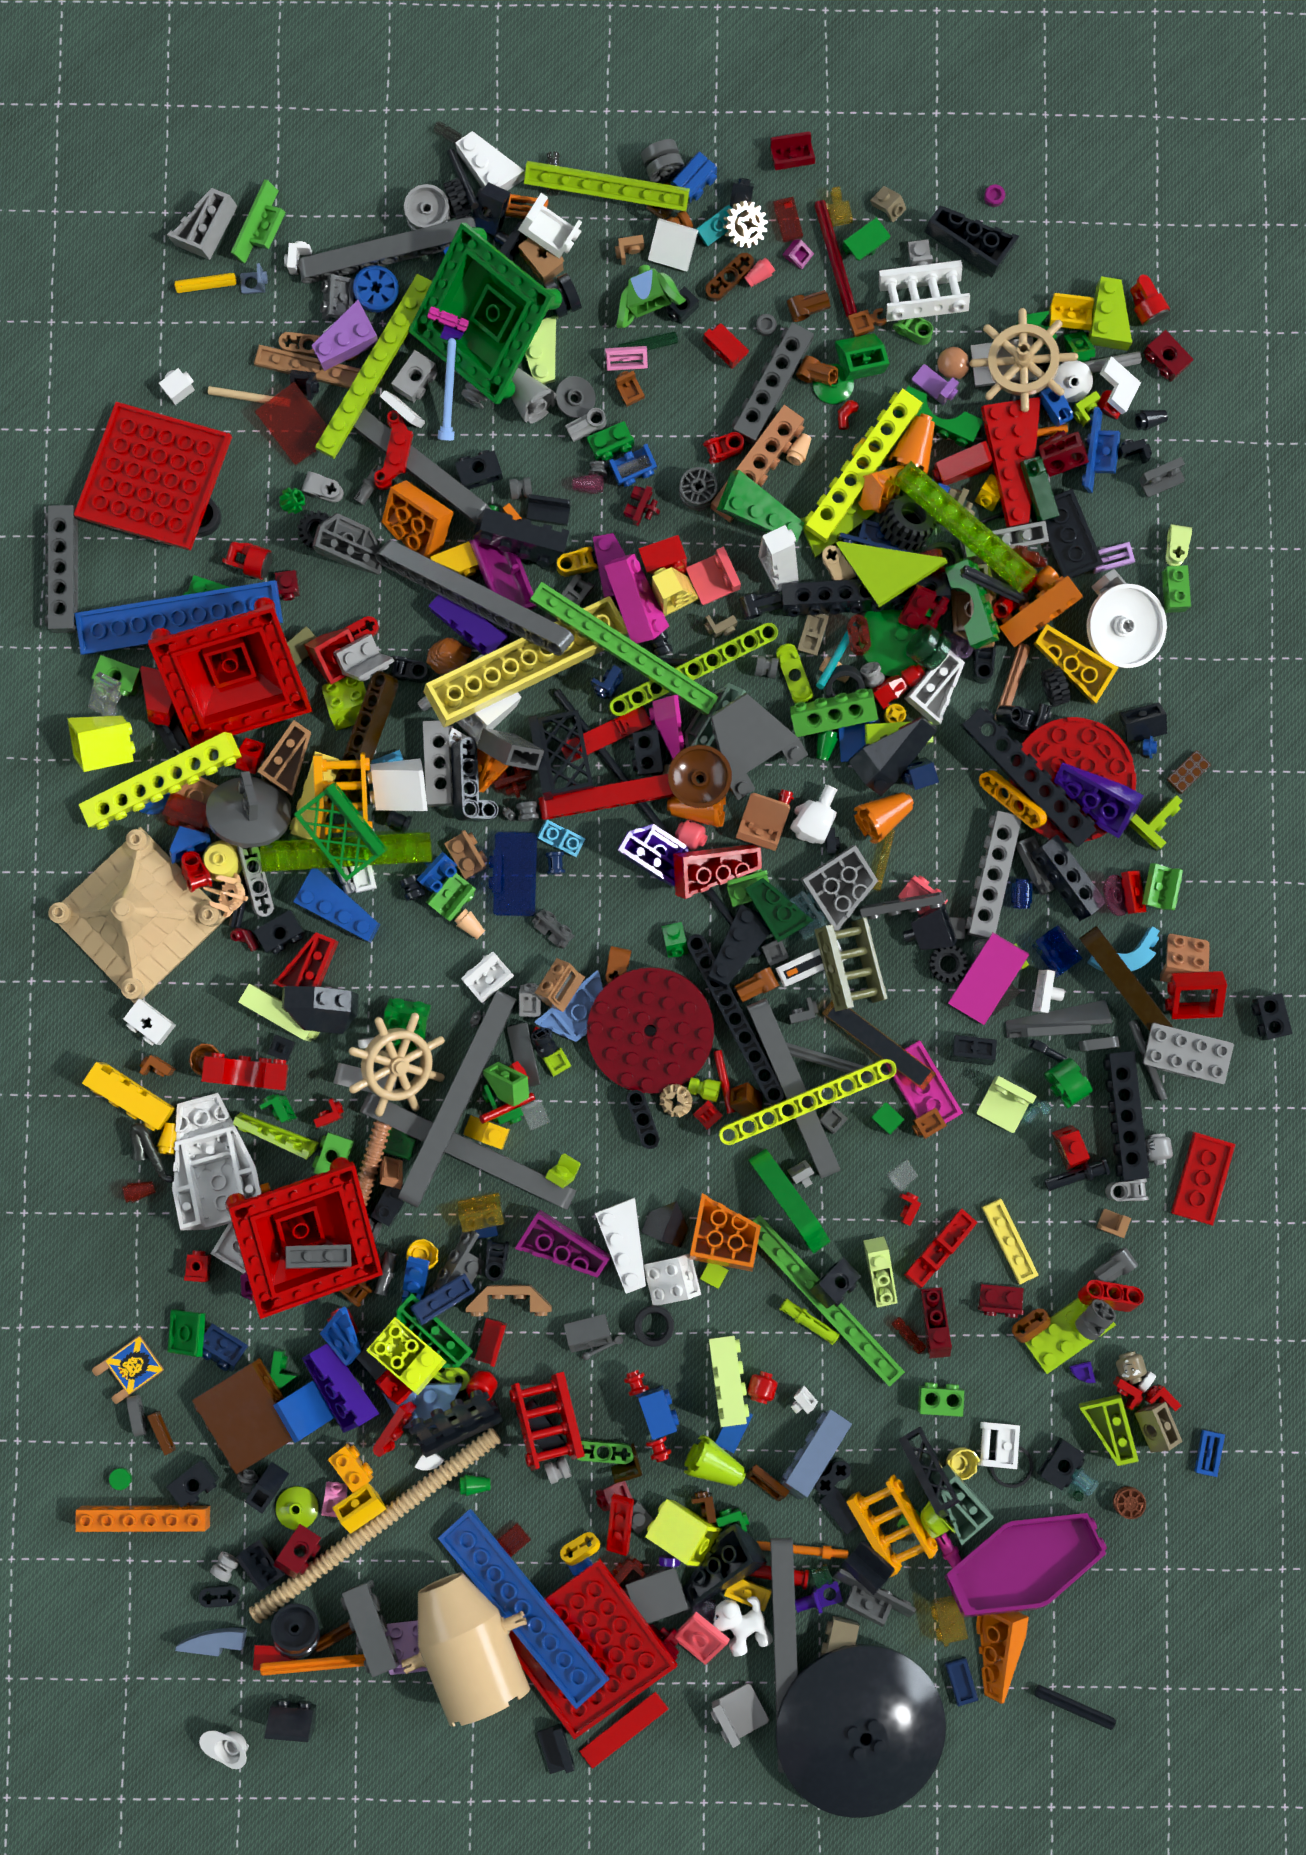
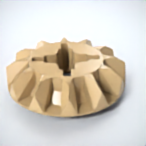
M671 1084L663 1089L664 1092H661L659 1096V1105L662 1106L664 1113H668L671 1117L680 1118L690 1111L693 1102L692 1096L684 1086ZM677 1095V1101L681 1104H677L674 1108L673 1101L670 1099Z

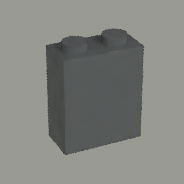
M483 728L477 745L478 749L505 765L538 770L544 750L514 733Z
M663 1567L626 1580V1587L623 1590L647 1623L689 1609L675 1567Z

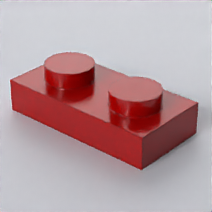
M1140 871L1122 872L1121 884L1124 888L1125 906L1128 914L1146 912V906L1142 904L1144 894Z

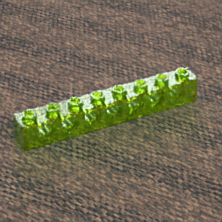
M912 461L896 476L895 484L1019 593L1034 579L1037 570Z
M430 832L377 835L388 851L369 865L432 861ZM358 836L346 837V842L357 844ZM343 837L331 838V840L342 842ZM313 839L274 841L269 845L260 846L262 872L334 867ZM330 843L329 852L333 856L341 857L342 844ZM345 845L344 857L356 858L357 846ZM360 847L359 859L368 860L373 856L369 848ZM343 860V867L355 866V861Z

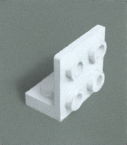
M690 1253L644 1265L653 1305L658 1306L688 1300L701 1295L693 1260H690Z

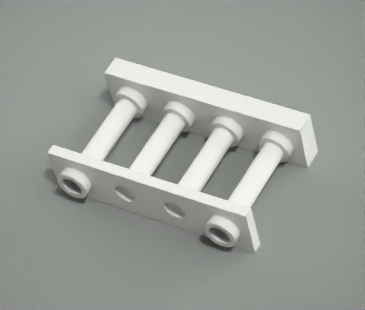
M961 260L879 271L880 292L888 291L891 303L887 304V322L969 311L970 294H961L958 285L962 277ZM949 283L952 295L940 297L937 284ZM929 285L932 298L920 299L917 287ZM909 288L911 301L899 302L897 289Z

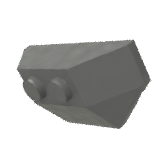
M338 513L333 514L318 525L313 542V548L316 553L347 567L380 575L382 565L375 558V554L379 551L380 547L369 527Z

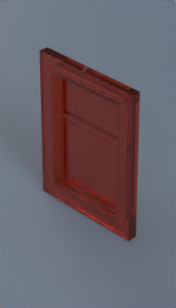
M295 382L255 411L295 466L317 451L315 446L325 431L327 424Z

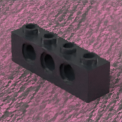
M1058 834L1030 853L1079 921L1091 916L1107 903Z

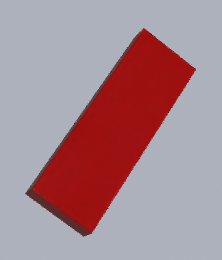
M615 1493L611 1497L606 1550L627 1556L630 1545L634 1499Z

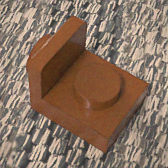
M150 1055L149 1057L146 1056L141 1062L140 1067L142 1069L139 1073L147 1075L151 1068L154 1067L153 1071L162 1077L165 1075L172 1076L176 1068L156 1055Z
M936 1107L912 1120L914 1123L912 1128L918 1137L922 1136L923 1139L947 1126Z

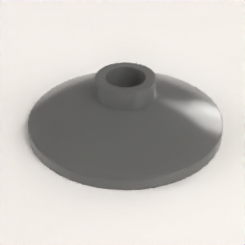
M572 376L560 382L556 389L555 399L559 409L565 415L572 418H580L594 407L596 397L593 387L587 380ZM574 396L576 398V402H572L570 397Z

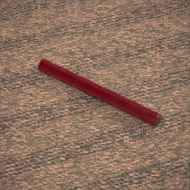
M825 200L815 202V210L844 311L848 318L849 315L857 313L826 202Z

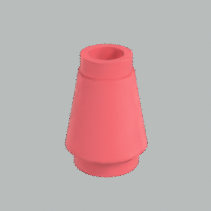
M765 257L763 260L759 259L744 279L750 287H753L771 277L775 269Z

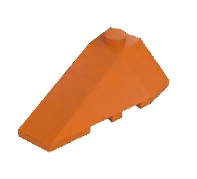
M1020 1612L977 1616L976 1630L977 1634H980L981 1640L979 1654L983 1656L984 1665L981 1669L984 1695L1001 1704L1005 1702L1026 1638L1029 1617Z

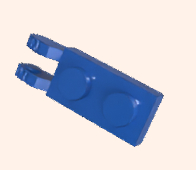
M412 1256L408 1257L402 1302L410 1295V1292L417 1293L416 1298L418 1300L422 1299L430 1261Z

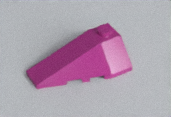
M678 695L653 701V707L649 708L650 720H655V726L672 761L684 749Z

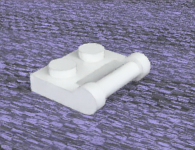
M981 1422V1456L978 1465L1017 1469L1020 1426ZM991 1429L997 1430L995 1460H989Z

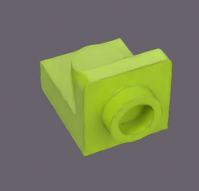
M1097 391L1076 403L1072 409L1076 422L1081 423L1083 427L1090 421L1087 413L1093 411L1094 407H1098L1097 403L1101 397Z
M564 1153L561 1155L558 1164L548 1171L545 1178L564 1188L574 1180L581 1163Z

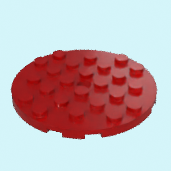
M1080 717L1057 719L1034 730L1021 744L1023 746L1021 750L1026 755L1030 754L1038 762L1036 766L1040 770H1046L1051 775L1050 781L1055 786L1057 785L1054 782L1061 764L1066 763L1136 790V773L1129 749L1114 731L1099 722ZM1015 755L1012 765L1017 767L1020 764V758ZM1027 770L1025 772V779L1028 782H1032L1035 775L1031 770ZM1009 778V783H1011L1014 787H1016L1019 791H1021V790L1015 785V783ZM1042 785L1039 789L1042 797H1046L1049 794V789L1045 785ZM1065 794L1069 801L1074 800L1081 809L1079 811L1084 817L1088 815L1095 822L1093 826L1097 830L1086 841L1097 839L1108 833L1096 824L1097 821L1089 813L1086 814L1082 810L1083 807L1075 799H1071ZM1018 800L1017 806L1020 810H1023L1024 805ZM1056 801L1054 803V810L1058 813L1063 810V803ZM1071 816L1068 819L1069 826L1072 828L1077 826V818ZM1048 818L1044 825L1032 828L1038 834L1048 839L1058 834L1064 843H1070Z

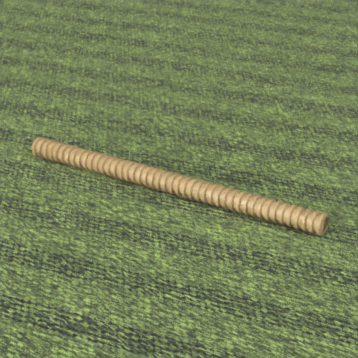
M488 1428L487 1433L483 1432V1436H478L476 1441L472 1440L471 1445L467 1444V1448H462L460 1453L456 1452L455 1457L451 1456L450 1460H446L444 1465H439V1469L435 1468L433 1473L430 1472L428 1474V1477L424 1476L423 1481L419 1480L417 1485H412V1489L408 1488L407 1493L403 1492L401 1497H396V1501L392 1500L390 1502L391 1505L387 1504L385 1511L352 1534L348 1533L347 1538L343 1537L341 1542L338 1541L336 1543V1546L332 1545L331 1550L327 1549L325 1554H320V1558L316 1557L314 1559L315 1562L311 1561L303 1575L298 1574L295 1579L288 1578L287 1582H283L282 1586L276 1588V1591L272 1590L271 1594L265 1596V1599H260V1603L256 1602L254 1607L251 1606L249 1608V1613L254 1621L259 1624L262 1623L263 1619L266 1620L268 1615L274 1613L273 1611H278L279 1607L284 1606V1603L290 1602V1598L294 1599L296 1594L299 1595L301 1593V1590H306V1586L310 1587L312 1582L315 1583L317 1581V1578H322V1574L326 1575L328 1570H333V1566H338L339 1562L344 1561V1558H349L350 1553L354 1554L355 1550L361 1548V1545L365 1546L366 1541L370 1542L372 1537L375 1538L377 1536V1533L381 1534L382 1529L386 1530L388 1525H393V1521L397 1522L398 1517L402 1518L404 1513H409V1509L413 1510L415 1508L414 1505H419L420 1501H425L426 1496H431L430 1493H435L437 1488L441 1489L442 1484L446 1485L447 1481H451L453 1476L457 1477L458 1472L462 1473L464 1468L467 1469L469 1467V1464L473 1465L474 1460L478 1461L480 1456H485V1452L489 1453L490 1448L494 1449L496 1444H501V1439L495 1430Z

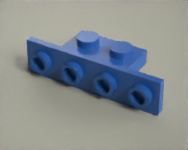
M1094 407V413L1090 415V426H1092V429L1087 437V445L1089 446L1087 456L1089 462L1085 463V466H1087L1086 474L1082 476V485L1088 493H1093L1095 473L1116 474L1121 433L1119 431H1100L1103 413L1099 407Z

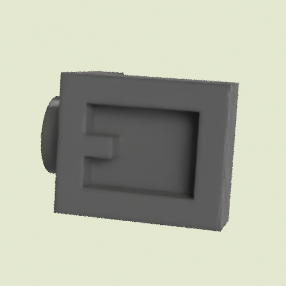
M811 997L805 999L808 1011H805L804 1008L792 1010V1015L788 1016L790 1025L815 1019V1013H818L816 1001H812Z
M637 1499L633 1505L631 1527L639 1534L654 1518Z

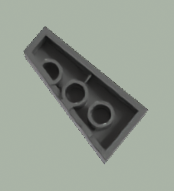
M373 1579L346 1590L342 1593L343 1597L341 1598L344 1610H348L350 1619H348L352 1631H356L358 1637L356 1640L360 1653H364L366 1659L364 1667L368 1674L371 1673L372 1678L395 1669L400 1665L390 1635L386 1636L385 1634L388 1631L386 1620L378 1612L381 1605L379 1598L371 1590V1588L375 1587Z

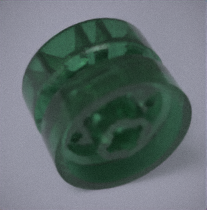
M925 625L910 640L906 649V655L927 671H932L947 657L951 648V640L942 633H939L931 625Z

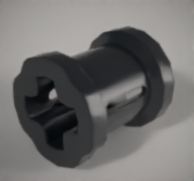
M390 811L385 825L398 828L405 834L411 824L412 817H406L396 811Z

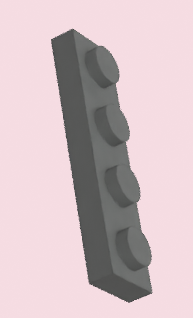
M945 891L863 905L860 912L861 917L875 919L879 918L880 914L888 913L889 916H893L909 909V912H916L922 910L921 907L929 906L930 909L942 907V903H945L947 898Z

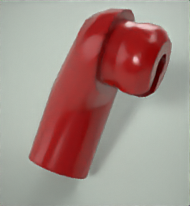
M848 400L838 410L839 430L849 429L848 416L858 411L859 405L857 402Z

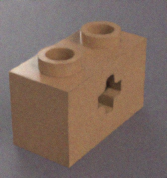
M528 238L518 246L519 254L542 283L553 279L564 270V259L562 256L560 258L556 257L532 239Z

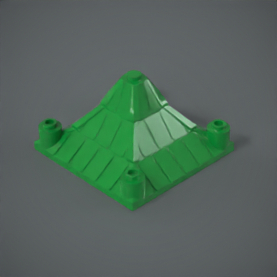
M461 223L408 331L444 362H447L448 340L440 338L444 324L439 323L437 319L435 321L428 319L429 309L435 307L440 312L443 310L458 316V319L468 320V326L460 340L454 338L456 340L454 370L493 403L500 404L502 399L513 396L515 384L512 378L518 365L521 363L547 311L560 307L562 295L556 288H544L487 241V234L483 228L471 227L467 223Z

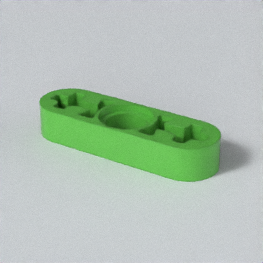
M581 1440L584 1449L591 1450V1445H595L594 1457H590L591 1452H584L585 1457L577 1460L628 1464L633 1459L631 1445L627 1443ZM600 1446H606L609 1449L607 1457L601 1458L597 1455V1449ZM612 1446L616 1447V1452H622L623 1448H627V1452L630 1455L626 1456V1459H622V1455L615 1454V1459H611L613 1454Z

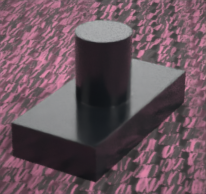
M521 222L517 224L510 236L502 231H498L494 238V241L502 246L499 251L512 262L519 253L518 246L529 238L518 230L522 224Z

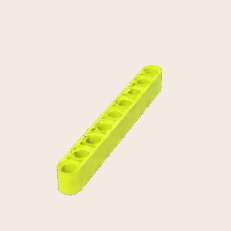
M888 1059L876 1061L724 1125L719 1130V1138L726 1145L735 1144L887 1080L895 1075L896 1065ZM887 1062L891 1066V1071L889 1074L884 1075L880 1068L883 1063ZM864 1071L871 1073L872 1078L868 1083H864L861 1080V1074ZM845 1079H849L852 1082V1088L849 1091H844L841 1088V1083ZM827 1087L831 1088L833 1093L831 1098L823 1099L821 1095L822 1090ZM805 1096H811L813 1099V1104L808 1108L802 1105V1099ZM786 1104L793 1106V1113L790 1116H785L782 1113V1107ZM767 1112L772 1113L774 1116V1120L770 1124H765L762 1121V1116ZM745 1121H752L754 1123V1129L751 1132L743 1131L742 1126ZM726 1129L734 1131V1138L730 1141L723 1138V1132Z

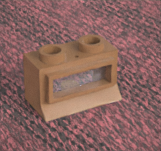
M556 958L535 991V994L547 1006L564 1012L585 977L578 973L570 963Z

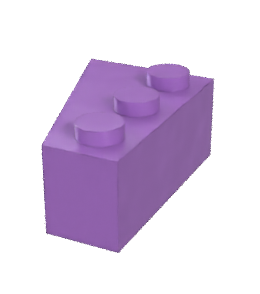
M357 300L312 344V347L325 371L374 347L378 338L359 300Z

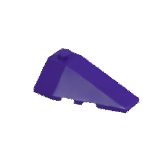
M1066 763L1061 764L1054 779V782L1059 784L1071 799H1075L1083 807L1082 810L1086 814L1089 813L1097 821L1096 824L1101 829L1117 838H1120L1144 797V795L1123 784Z

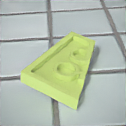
M556 316L542 320L525 353L532 377L544 385L555 382Z

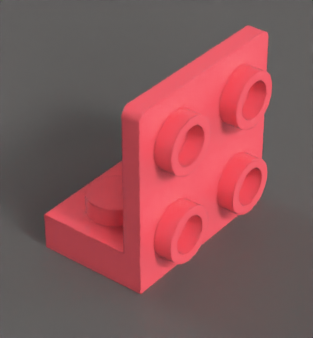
M724 546L716 550V555L686 568V572L702 605L740 590V580Z

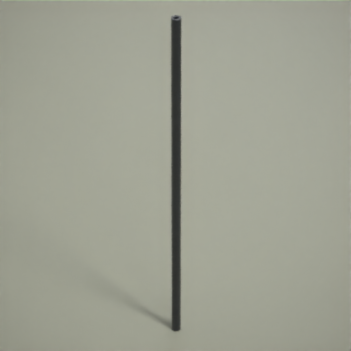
M560 689L553 693L567 712L576 710ZM580 716L582 731L584 734L590 731L591 729ZM605 747L597 750L620 782L630 781ZM647 802L637 803L652 824L670 834ZM712 887L704 891L731 926L734 916ZM757 949L753 953L754 958H757L762 953L759 949Z

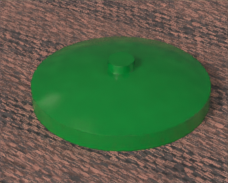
M930 608L926 614L928 617H931L933 613ZM902 610L868 611L860 624L858 643L862 657L866 663L878 662L881 667L880 672L888 678L896 675L901 676V672L911 665L917 666L919 664L925 671L932 665L940 651L942 632L939 621H937L938 626L936 629L932 630L930 635H926L922 632L925 627L924 624H920L916 630L898 622V617Z

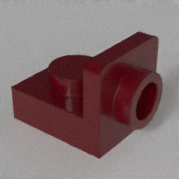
M296 570L275 573L280 599L291 601L295 597L300 596Z
M625 1481L614 1483L604 1489L595 1491L597 1504L603 1511H610L611 1497L614 1493L633 1499Z

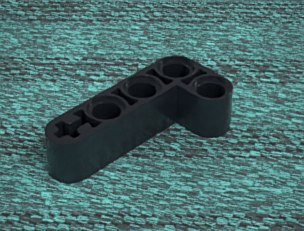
M471 737L459 739L451 746L454 816L459 821L482 822L493 819L498 814L497 804L491 800H479L477 744ZM463 765L466 766L467 773L463 770ZM464 785L467 787V793L464 791ZM465 806L468 809V814L464 810ZM484 807L487 809V815L484 813Z

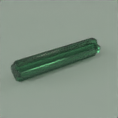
M670 332L618 345V348L647 346V350L677 344L678 337L676 332Z

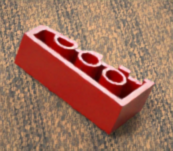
M748 844L673 854L675 895L687 899L696 893H702L711 887L727 883V881L733 878H739L761 869V847Z

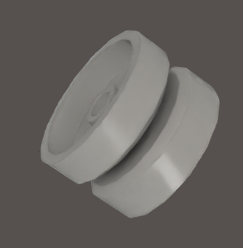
M429 184L418 185L410 190L406 196L404 211L408 226L412 231L451 221L448 198L437 186Z

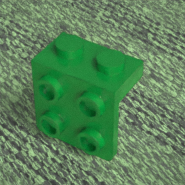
M389 998L384 1015L386 1029H406L411 1015L418 1013L419 1020L414 1033L425 1040L426 1025L431 1005L420 1001L410 1002L400 998ZM402 1039L392 1041L395 1049H399ZM410 1041L407 1051H414L417 1047Z

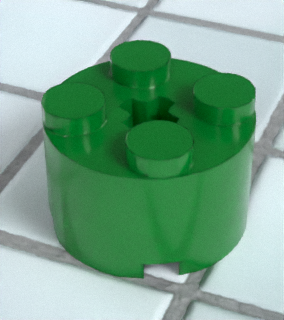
M1071 1058L1063 1060L1044 1073L1046 1080L1052 1084L1050 1087L1052 1094L1056 1098L1060 1096L1061 1102L1067 1109L1093 1091L1087 1077L1082 1076L1080 1067Z

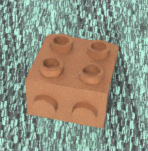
M751 793L736 838L776 851L790 805L757 793Z
M1176 934L1168 935L1166 963L1160 974V981L1171 982L1172 973L1209 972L1208 941Z

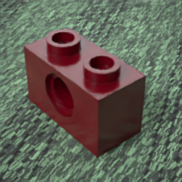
M1167 330L1153 340L1143 352L1148 362L1155 364L1162 377L1169 379L1171 382L1187 369L1194 360ZM1163 354H1168L1171 360H1165Z
M299 1524L273 1565L293 1579L298 1574L303 1575L309 1566L306 1561L310 1555L315 1557L321 1548L318 1545L321 1537ZM299 1548L303 1550L304 1556H296L294 1549Z

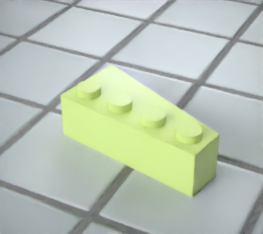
M734 1335L710 1338L709 1345L720 1426L747 1424L746 1417H749L748 1404H744L743 1396L746 1395L745 1382L741 1383L740 1374H744L742 1361H738L737 1353L741 1352L739 1339L735 1340Z

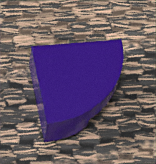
M444 325L440 338L445 340L456 338L460 340L464 332L457 330L455 326L452 328Z
M1090 1361L1069 1366L1070 1371L1077 1379L1086 1383H1096Z

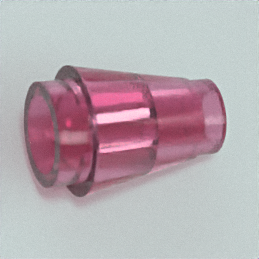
M596 473L573 478V490L592 494L603 492V476H598Z

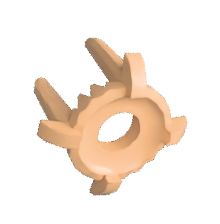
M234 873V878L222 875L215 877L217 880L226 882L222 885V890L203 887L206 891L220 895L218 899L220 904L209 901V905L224 911L223 917H229L234 910L241 906L243 901L248 900V897L245 896V889L241 884V878L236 873Z

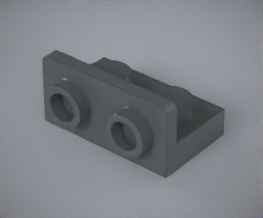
M330 274L323 280L321 285L323 300L320 304L323 320H327L330 317L339 319L353 305V284L355 279Z
M1182 457L1145 472L1140 477L1139 482L1147 498L1185 481L1181 472V468L1185 465Z

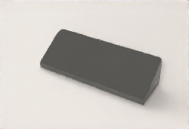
M528 1023L507 1027L514 1062L518 1061L525 1069L529 1077L528 1087L541 1085Z

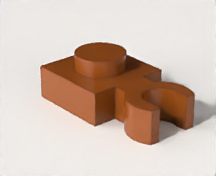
M883 308L876 309L873 314H869L867 309L849 315L848 321L854 337L874 331L873 325L882 326L886 324V318L881 320L877 318V315L883 313Z

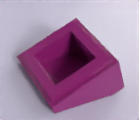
M801 239L794 240L783 253L787 260L801 270L814 255Z

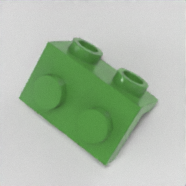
M1150 863L1142 904L1159 910H1175L1183 870Z
M457 873L453 877H446L442 882L443 885L438 893L434 892L426 902L448 921L455 919L460 914L462 906L473 898L476 890L475 887Z

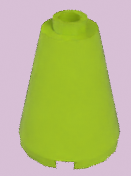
M701 1435L698 1438L701 1440L699 1444L694 1443L687 1455L684 1466L688 1467V1470H684V1473L692 1477L733 1487L742 1484L746 1476L744 1467L708 1436Z

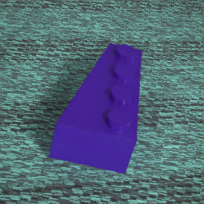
M440 595L428 606L433 614L484 656L509 644L508 636L502 630L495 628L491 621Z
M328 1343L302 1358L343 1433L359 1427L379 1414L348 1367L344 1365Z

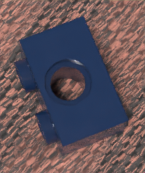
M926 757L912 761L901 775L903 783H906L907 786L914 790L939 783L934 763Z

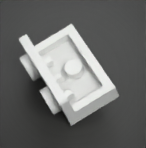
M491 952L483 957L481 962L474 968L468 970L461 979L480 1002L483 1003L514 975L498 956Z

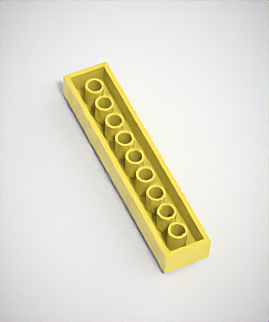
M610 596L583 608L627 637L629 635L624 620ZM558 620L554 623L568 629L574 636V641L561 656L555 655L524 638H520L426 683L424 693L443 728L598 654L604 651V649Z

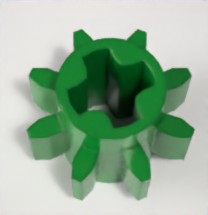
M297 488L283 490V495L279 497L281 508L288 512V514L292 512L296 514L302 511V506L305 505L303 493L297 490Z

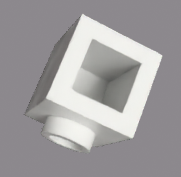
M179 368L168 372L165 375V379L159 382L162 389L175 405L195 390L191 385L194 382L187 372L182 373Z

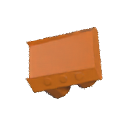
M903 464L863 476L865 481L861 501L858 502L863 511L873 510L881 514L890 501L899 495L905 470Z

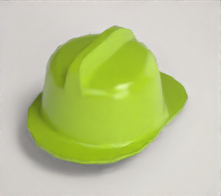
M929 1501L920 1515L921 1524L932 1538H937L949 1530L956 1533L946 1518H941L935 1513Z

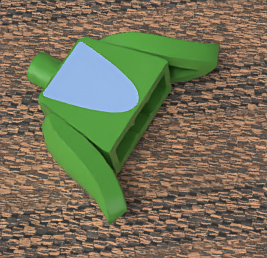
M642 265L638 269L639 274L628 280V286L621 295L616 328L629 326L635 316L638 318L672 304V302L680 305L686 299L680 295L670 276L665 273H658L656 269H651L649 265Z

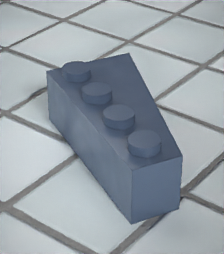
M828 1410L826 1413L822 1412L816 1420L818 1425L814 1431L811 1430L805 1438L806 1443L797 1451L793 1458V1463L785 1470L783 1478L779 1482L797 1499L809 1496L852 1423L832 1410Z

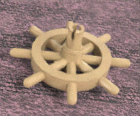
M1020 308L1018 311V325L1011 326L1001 333H998L989 324L984 325V332L994 339L988 358L972 359L969 364L971 367H989L990 375L996 384L985 394L986 400L993 399L1002 389L1007 393L1020 396L1021 410L1027 412L1029 410V395L1038 393L1047 386L1058 396L1064 394V389L1053 379L1057 374L1059 362L1076 361L1078 354L1059 353L1057 343L1052 336L1061 328L1063 324L1061 320H1056L1045 330L1039 326L1027 324V311L1024 308ZM1027 336L1035 337L1038 340L1030 347L1027 343ZM1019 337L1018 347L1013 346L1009 340ZM1044 344L1050 354L1035 355ZM1001 347L1012 355V357L997 356ZM1050 363L1046 373L1035 364ZM1013 365L1004 375L998 369V366ZM1028 370L1032 372L1038 378V380L1029 383ZM1018 371H1020V384L1010 381Z
M418 1013L411 1015L406 1029L393 1028L387 1030L381 1017L375 1018L374 1022L379 1034L372 1039L365 1050L355 1047L349 1049L350 1055L362 1058L361 1073L363 1077L362 1080L351 1085L349 1091L354 1094L368 1087L373 1093L378 1095L380 1100L375 1110V1114L378 1117L383 1115L388 1100L400 1101L407 1099L411 1109L415 1112L418 1111L420 1107L415 1094L424 1087L428 1079L442 1082L445 1078L443 1074L431 1071V1050L442 1045L445 1040L442 1036H439L426 1043L422 1037L414 1033L419 1020ZM402 1039L398 1052H396L392 1041ZM410 1041H412L417 1049L406 1055ZM420 1057L419 1067L409 1064ZM374 1062L384 1065L382 1069L376 1072L373 1071ZM407 1072L415 1074L410 1083L406 1076ZM389 1074L384 1088L380 1087L376 1081ZM398 1076L402 1088L392 1090Z

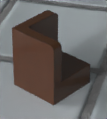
M748 1082L731 1088L730 1107L740 1115L746 1117L762 1110L763 1095Z

